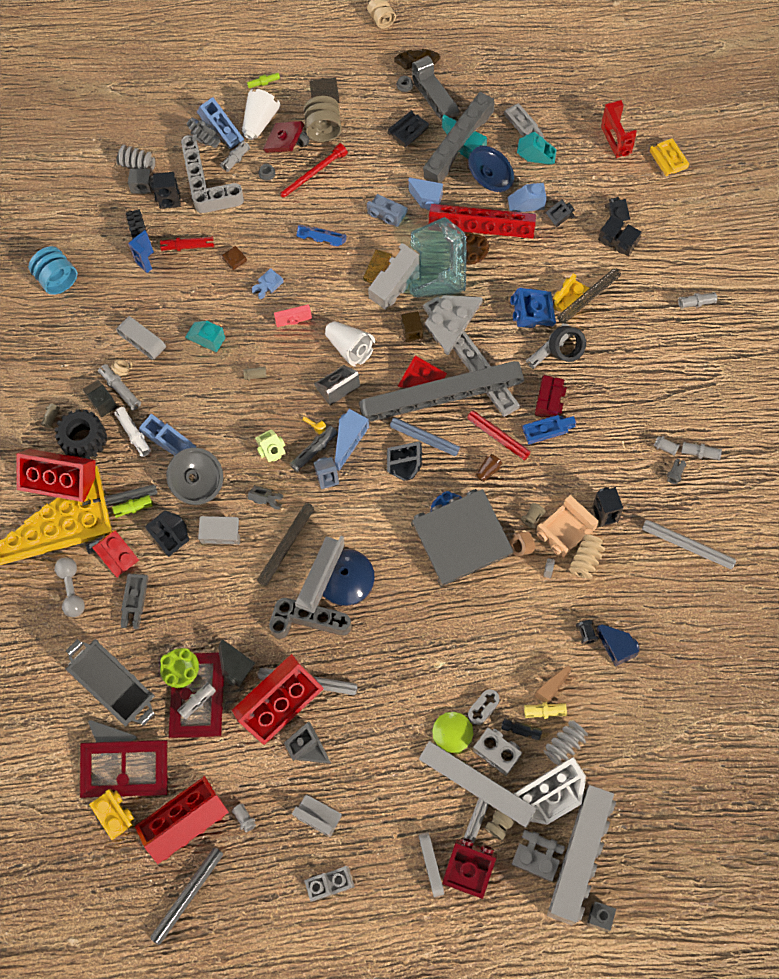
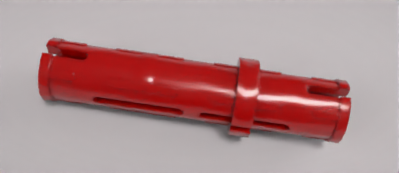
M213 236L185 239L176 237L173 240H160V245L168 244V246H160L161 251L214 248V243H207V241H214Z

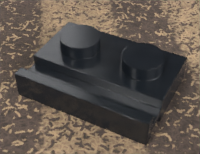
M411 110L388 129V134L392 135L398 143L406 148L429 128V123L419 115H415Z

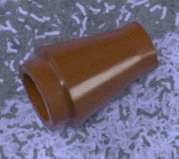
M493 454L486 456L475 476L480 481L485 482L486 479L501 469L502 461Z

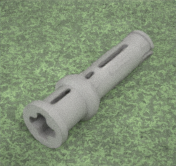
M563 323L561 326H569V325H568L567 323ZM566 333L561 338L559 347H562L564 342L574 335ZM549 340L526 359V363H529L528 366L532 369L551 353Z

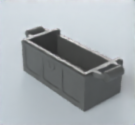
M96 638L90 644L80 642L77 639L66 650L71 663L65 669L125 727L131 721L141 723L144 726L155 715L150 704L155 695L113 657ZM84 645L86 648L73 659L72 656ZM147 705L149 709L137 720L135 718L136 715Z

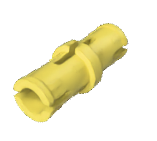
M543 702L538 705H524L525 718L543 717L544 719L553 716H567L566 703L547 704V702Z

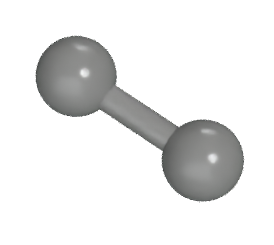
M63 557L56 562L54 567L56 575L64 579L67 597L62 603V610L68 617H78L83 613L85 603L81 597L75 595L72 577L77 572V564L72 558Z

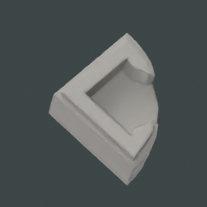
M547 559L544 577L551 578L555 559Z

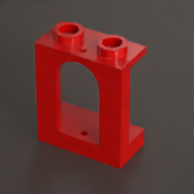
M622 100L605 104L601 128L616 158L632 154L637 130L625 133L620 120L624 107ZM614 129V132L617 136L618 144H616L610 132V130Z

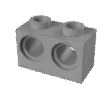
M487 728L473 747V752L507 776L522 755V752L519 751L520 747L512 741L507 742L504 740L502 733L498 730ZM490 739L495 742L496 746L489 749L484 745V742ZM509 752L513 759L511 761H504L501 754Z

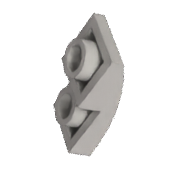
M349 866L304 880L310 902L355 887Z

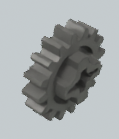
M191 117L186 123L189 129L192 130L190 133L205 146L210 145L216 148L221 142L218 136L215 135L217 132L202 119L198 121Z

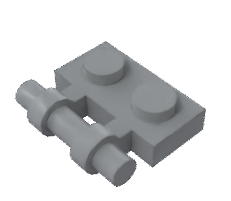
M524 830L522 838L529 841L528 846L519 843L511 865L552 882L559 864V860L552 858L553 852L562 855L565 847L557 844V841L554 839L548 840L539 836V833L535 831L531 833ZM535 844L547 848L546 854L534 850Z

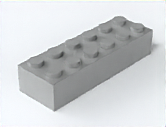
M591 785L584 791L583 803L580 805L547 917L571 926L579 922V920L581 921L585 907L581 905L583 900L585 901L589 896L591 885H588L589 879L594 877L598 865L594 861L598 855L600 856L604 845L603 842H600L601 837L607 834L610 822L606 820L615 808L614 793Z

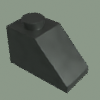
M99 380L82 389L101 417L117 408L112 396Z
M222 639L218 647L222 675L227 683L239 687L253 669L255 662Z

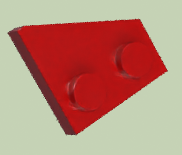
M415 355L400 380L398 387L409 388L445 378L447 373Z

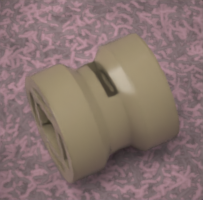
M497 810L493 815L494 819L492 822H488L485 829L502 841L506 836V830L510 829L514 822L507 815Z

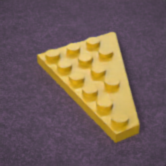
M98 466L95 467V480L85 501L91 500V504L82 505L83 502L57 497L49 505H44L40 511L25 520L24 524L16 531H11L5 539L0 540V565L88 542L112 532ZM100 498V502H93V499Z

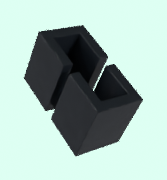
M611 215L600 230L598 240L606 246H614L615 250L629 257L639 243L642 231L629 224L624 231L621 230L625 222Z

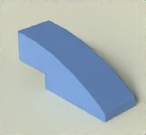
M150 414L139 427V432L174 456L184 449L197 447L153 414Z

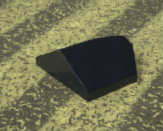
M418 441L387 448V472L402 481L413 479L422 467V442Z
M164 510L144 526L152 540L167 557L171 556L189 541L186 523L177 514Z

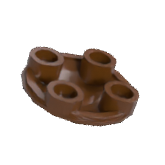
M469 232L459 242L454 253L462 264L473 265L482 261L487 256L489 242L483 235Z

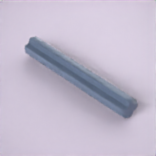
M393 418L390 423L391 428L453 456H456L460 450L458 445L398 418Z

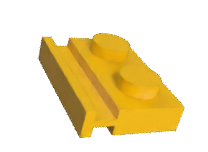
M673 138L661 142L655 147H650V153L666 177L671 173L674 174L688 168L689 162Z

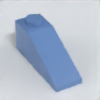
M213 97L199 107L197 110L198 115L204 122L212 126L217 132L215 135L230 149L244 140Z
M351 409L346 414H342L339 419L335 465L338 471H340L369 428V420Z

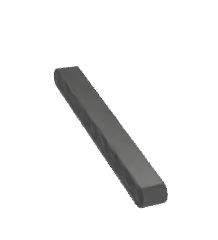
M513 361L366 398L359 402L361 415L367 418L369 422L515 386L524 382V376L520 363Z

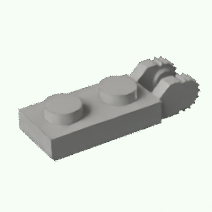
M519 103L504 111L506 118L523 137L535 131L544 139V135L538 128V125Z

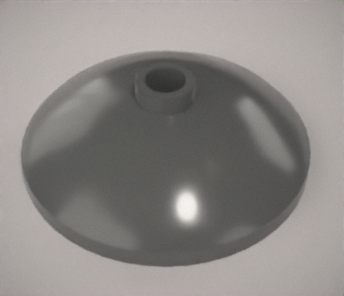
M188 448L180 451L171 459L166 472V480L170 491L178 500L190 505H200L211 501L219 493L223 484V470L218 459L209 451L201 448ZM190 474L194 476L193 481L189 479Z

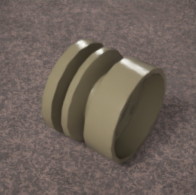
M316 96L308 100L304 106L307 136L316 142H329L340 136L342 129L338 102L329 96Z

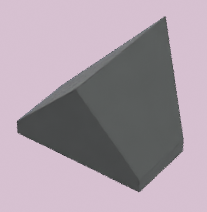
M307 722L284 742L293 761L300 760L331 764L310 722Z

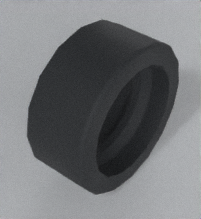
M571 326L557 328L551 334L549 340L551 354L562 361H576L584 354L586 349L584 333L580 329ZM566 333H571L576 339L575 348L568 355L562 354L559 349L560 340Z

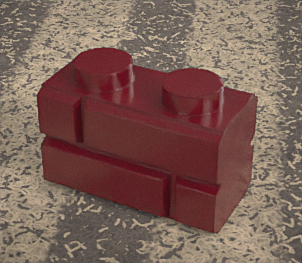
M547 375L542 376L535 416L549 418L558 415V413L562 414L564 403L560 402L561 397L565 398L567 386H564V379L553 378Z

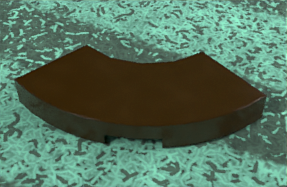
M411 49L394 57V62L408 70L412 67L413 62L426 56L431 58L434 65L440 60V54L428 49L415 51Z

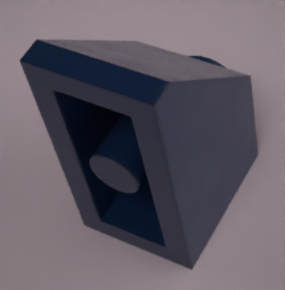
M603 624L597 627L596 633L615 667L638 655L639 644L635 638L632 639L629 633Z

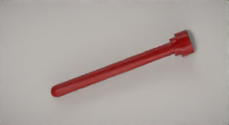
M342 143L337 144L334 147L333 153L281 191L280 196L282 198L287 197L336 158L345 157L348 154L345 146Z

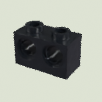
M175 173L153 174L151 190L154 192L155 202L159 203L160 209L181 207L180 190Z
M605 487L596 493L592 508L596 519L599 521V526L603 527L618 523L624 507L616 487L610 489Z

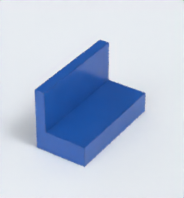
M144 230L128 244L136 264L148 273L152 270L148 256L154 251L148 234Z

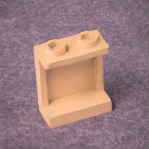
M570 495L553 515L543 524L537 525L536 532L539 539L543 542L546 541L556 555H561L565 558L583 541L584 535H590L597 528L599 521Z

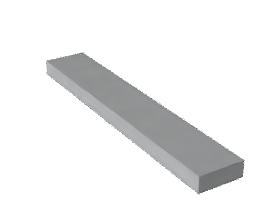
M431 741L428 742L419 758L428 766L524 827L528 826L537 810L533 805Z

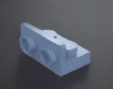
M379 194L376 195L372 202L368 201L367 213L370 216L379 218L385 223L396 227L399 226L408 212L407 207Z

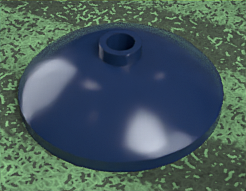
M479 146L470 153L468 159L469 168L474 179L481 186L494 192H504L512 186L514 171L508 159L501 152L489 146Z
M343 549L322 596L329 602L340 606H350L364 600L371 592L375 580L374 569L369 559L358 551ZM346 570L348 574L342 575L341 572Z

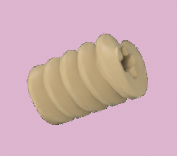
M584 535L580 548H578L577 554L574 556V561L571 562L569 571L578 577L592 579L593 576L589 572H595L596 569L592 565L598 566L599 562L596 559L602 558L599 552L605 551V548L601 546L603 541L593 535Z

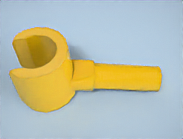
M303 417V421L311 425L318 435L327 429L323 421L316 424L309 418Z

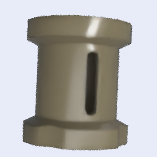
M532 503L526 515L522 516L521 520L528 527L535 529L541 516L545 515L546 511L539 504Z

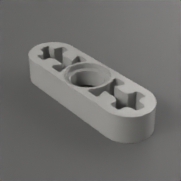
M429 832L419 834L418 837L433 897L444 895V890Z

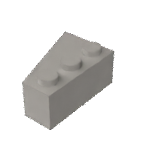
M403 243L399 246L400 252L395 258H390L389 262L391 264L385 272L381 271L368 288L369 299L385 310L389 305L392 306L395 303L397 297L404 293L408 285L415 281L420 274L419 254Z

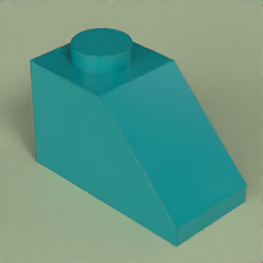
M209 321L194 322L185 336L186 339L216 353L226 339L223 328Z

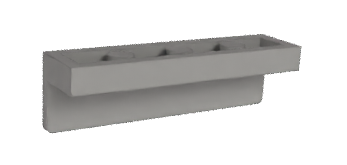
M341 535L339 540L325 537L295 602L296 607L312 613L315 612L344 548V536Z

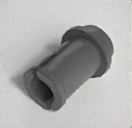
M680 459L675 460L671 471L666 475L669 483L678 484L681 481V475L687 465L685 461L682 460L679 464Z

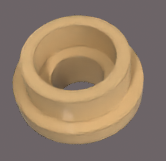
M117 359L111 365L113 372L119 376H125L129 372V365L123 360Z

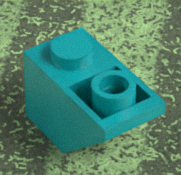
M534 131L519 139L517 153L528 162L554 164L557 149Z

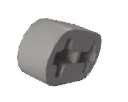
M486 690L469 709L468 719L472 724H483L499 704V695L496 691ZM486 696H494L493 701L495 703L493 704L492 702H490L487 706H485L484 704L487 700ZM482 708V719H473L474 714L472 712L477 713Z

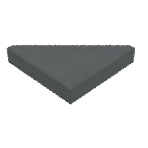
M92 720L88 721L96 742L138 740L135 735ZM110 753L101 754V756L104 757Z

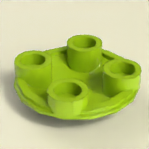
M174 649L167 653V655H163L160 660V675L168 686L182 688L191 684L197 677L199 662L196 655L189 649Z
M447 712L439 716L434 722L432 729L433 740L437 746L447 752L460 753L472 741V724L461 713Z

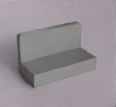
M201 516L199 541L202 544L240 545V536L238 534L239 518Z
M305 795L299 807H295L292 813L294 818L328 837H331L342 817L341 813L309 795Z

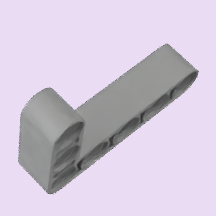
M193 135L184 136L181 144L196 211L207 213L240 206L244 202V196L239 184L232 183L212 188L206 187L197 140Z

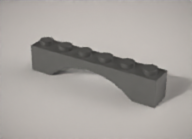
M482 92L477 94L423 167L425 180L442 183L466 140L478 127L485 124L494 112V98Z

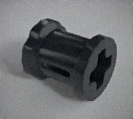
M585 620L576 624L582 637V645L594 643L599 639L595 635L592 626L594 624L593 620Z

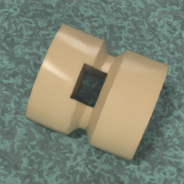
M371 0L369 2L367 10L379 28L384 29L394 23L396 14L387 0Z

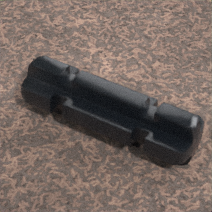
M504 718L501 726L502 730L508 732L511 730L512 733L525 737L531 736L535 740H540L542 735L541 728H531L530 725L517 721L514 723L507 718Z

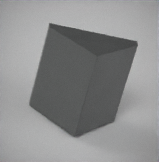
M343 365L314 383V385L326 402L332 405L360 387L359 374L356 370Z

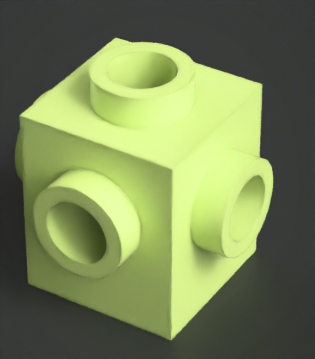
M272 429L255 438L259 445L257 448L261 458L265 457L268 462L276 461L282 457L281 455L285 454L283 439L281 436L278 437Z

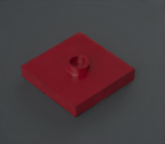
M302 121L275 123L263 147L265 153L293 151L305 126Z

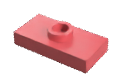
M308 304L274 313L277 327L289 324L295 325L301 321L312 319Z

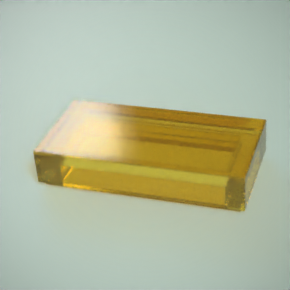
M375 249L363 276V281L373 283L381 271L385 272L390 264L389 260L392 254Z

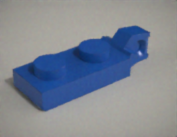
M304 225L298 226L296 236L302 239L311 237L316 242L327 241L332 246L344 244L347 238L345 234Z
M559 415L525 424L522 426L529 445L568 433L569 429L576 427V421L574 416L564 419L563 416L559 417Z

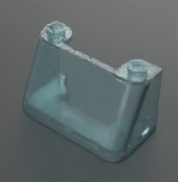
M445 217L412 231L410 244L419 253L420 274L419 280L416 279L410 282V294L419 298L458 294L465 291L466 237L464 232Z

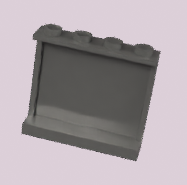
M473 489L467 492V496L461 499L459 496L455 497L445 506H442V504L437 505L431 509L432 512L427 514L424 512L414 516V520L411 522L438 576L437 581L440 587L509 557L513 553L511 545L483 489L479 491Z

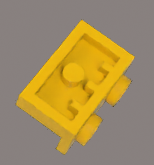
M574 273L570 278L567 277L562 285L563 288L561 291H557L553 297L554 309L570 318L574 316L591 291V288L576 281L577 275Z
M111 789L105 791V794L89 805L111 840H114L134 826L132 822L134 816L128 808L124 809L121 805L123 799L117 791L113 792Z

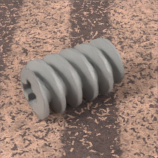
M124 144L121 146L116 159L117 165L129 169H150L151 173L153 172L155 158L152 157L150 151L146 153L145 150H141L139 153L138 148L133 150L132 146L128 148Z
M570 720L568 722L569 727L564 726L563 732H558L557 738H552V744H547L545 746L546 750H543L556 765L562 763L561 759L569 760L566 755L567 753L575 755L572 748L574 747L579 750L581 748L578 744L579 741L584 744L586 743L584 736H588L587 732L573 720Z

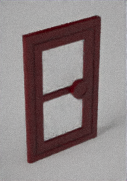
M219 652L194 653L199 662L197 677L191 684L185 687H171L169 739L222 737L224 676L222 675ZM208 682L216 692L203 703L204 706L199 707L185 720L177 710L191 698L190 695L192 693L195 694Z
M168 740L80 743V798L100 797L108 789H111L113 792L117 791L121 797L168 795Z

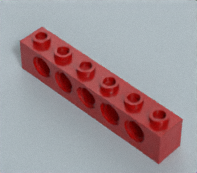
M431 204L428 228L534 239L536 214Z

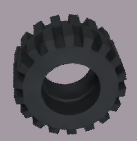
M77 409L74 413L70 411L68 412L69 415H63L61 417L62 421H58V427L55 428V438L64 453L69 456L91 459V456H98L97 453L104 450L102 446H106L107 443L105 440L107 439L106 430L98 416L93 412L89 413L85 409L83 412ZM90 430L86 438L79 441L73 440L77 432Z

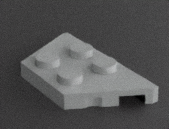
M443 295L426 320V329L429 333L433 334L435 341L442 346L446 355H449L482 304L483 298Z

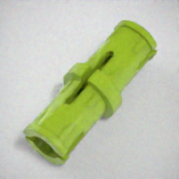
M150 495L112 506L115 517L118 518L130 513L136 514L139 510L153 507Z

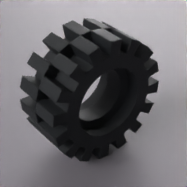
M140 209L126 212L131 236L134 239L144 230L146 231Z

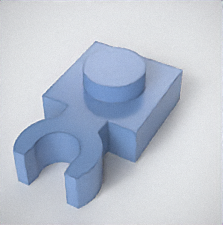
M270 268L258 279L259 284L254 285L251 290L253 294L261 291L258 294L261 300L265 297L267 291L270 293L274 292L284 281L280 275Z

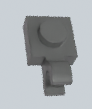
M256 485L248 492V500H252L257 504H266L268 502L274 509H280L282 504L277 503L275 500H282L284 495L280 493H272V490Z

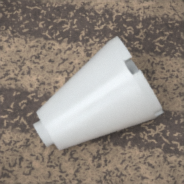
M251 89L247 97L242 132L246 138L251 140L258 138L280 107V102L277 101L276 103L273 100V95L260 89H256V92H252L253 89Z
M336 321L326 326V337L350 365L356 366L355 364L357 363L361 365L372 354L373 348L371 347L372 343L375 344V339L370 333Z

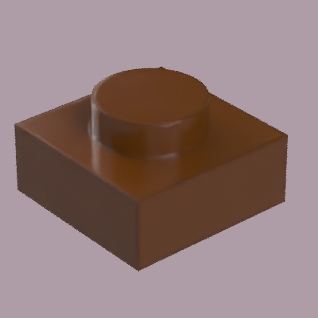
M236 246L222 255V259L232 270H235L247 261L246 256Z

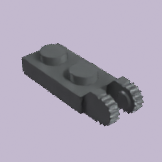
M128 573L121 609V628H127L130 613L134 614L133 629H139L149 579L148 575Z

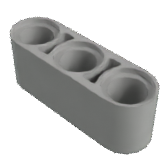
M130 316L116 328V331L122 338L151 360H154L166 348L165 343Z

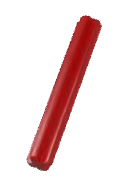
M473 410L468 414L467 419L521 459L526 460L530 456V450Z

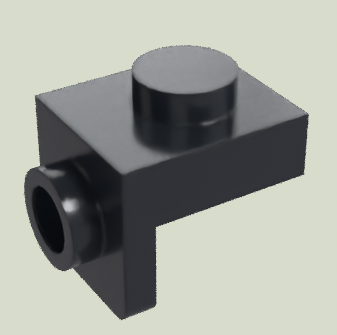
M619 197L609 199L610 203L605 204V208L608 207L610 216L612 215L621 221L630 220L626 199L620 200Z

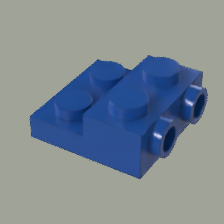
M518 288L511 296L510 303L514 305L515 309L513 320L517 322L518 327L534 328L536 325H555L556 319L551 291Z

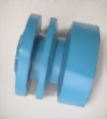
M54 246L39 250L31 258L28 266L30 273L39 281L43 289L51 295L66 291L77 279L78 273L76 268L67 260L62 251Z

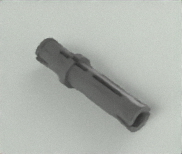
M329 425L322 434L316 436L314 441L289 463L290 466L298 472L321 449L327 447L326 444L338 434L337 431Z

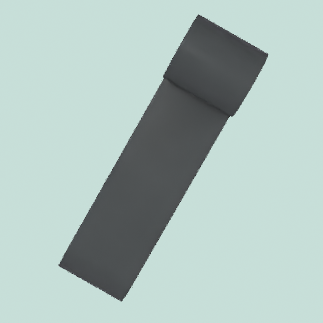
M426 56L413 62V82L442 121L443 115L452 119L460 115L458 106L434 75V65L431 58Z
M281 598L276 602L269 623L271 633L277 639H283L288 635L292 623L341 636L350 633L352 628L350 617L347 614L317 606L314 613L309 612L307 617H300L299 614L306 610L296 607V600ZM283 606L290 607L289 611L285 613L280 610ZM321 616L328 617V620L324 623L318 621ZM342 621L346 623L343 624L342 627H339V624H342ZM279 624L284 625L281 631L274 630L275 626Z

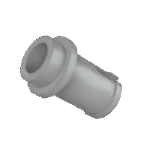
M658 436L654 443L657 450H664L674 456L679 448V444L665 439L664 436Z
M243 803L232 809V813H234L241 825V830L249 832L256 826V820L251 818Z

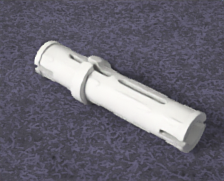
M124 407L118 408L114 414L128 434L129 441L137 448L140 456H147L151 449L145 442L144 435L138 431Z

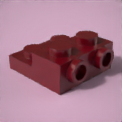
M462 837L461 840L456 839L442 884L483 899L497 853H494V849L490 846L482 845L480 848L473 845L474 842L471 839Z

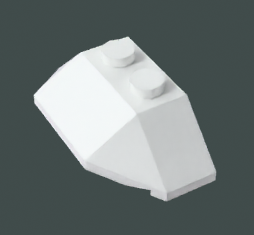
M573 757L530 782L514 794L537 808L530 820L531 822L548 825L583 803L586 775Z

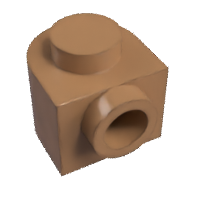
M518 531L512 535L513 539L509 543L515 556L528 555L534 551L535 542L529 531Z

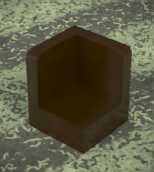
M419 312L401 314V326L405 342L423 339V327Z

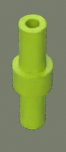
M279 73L259 76L258 79L247 82L248 88H253L259 85H268L269 82L280 79Z

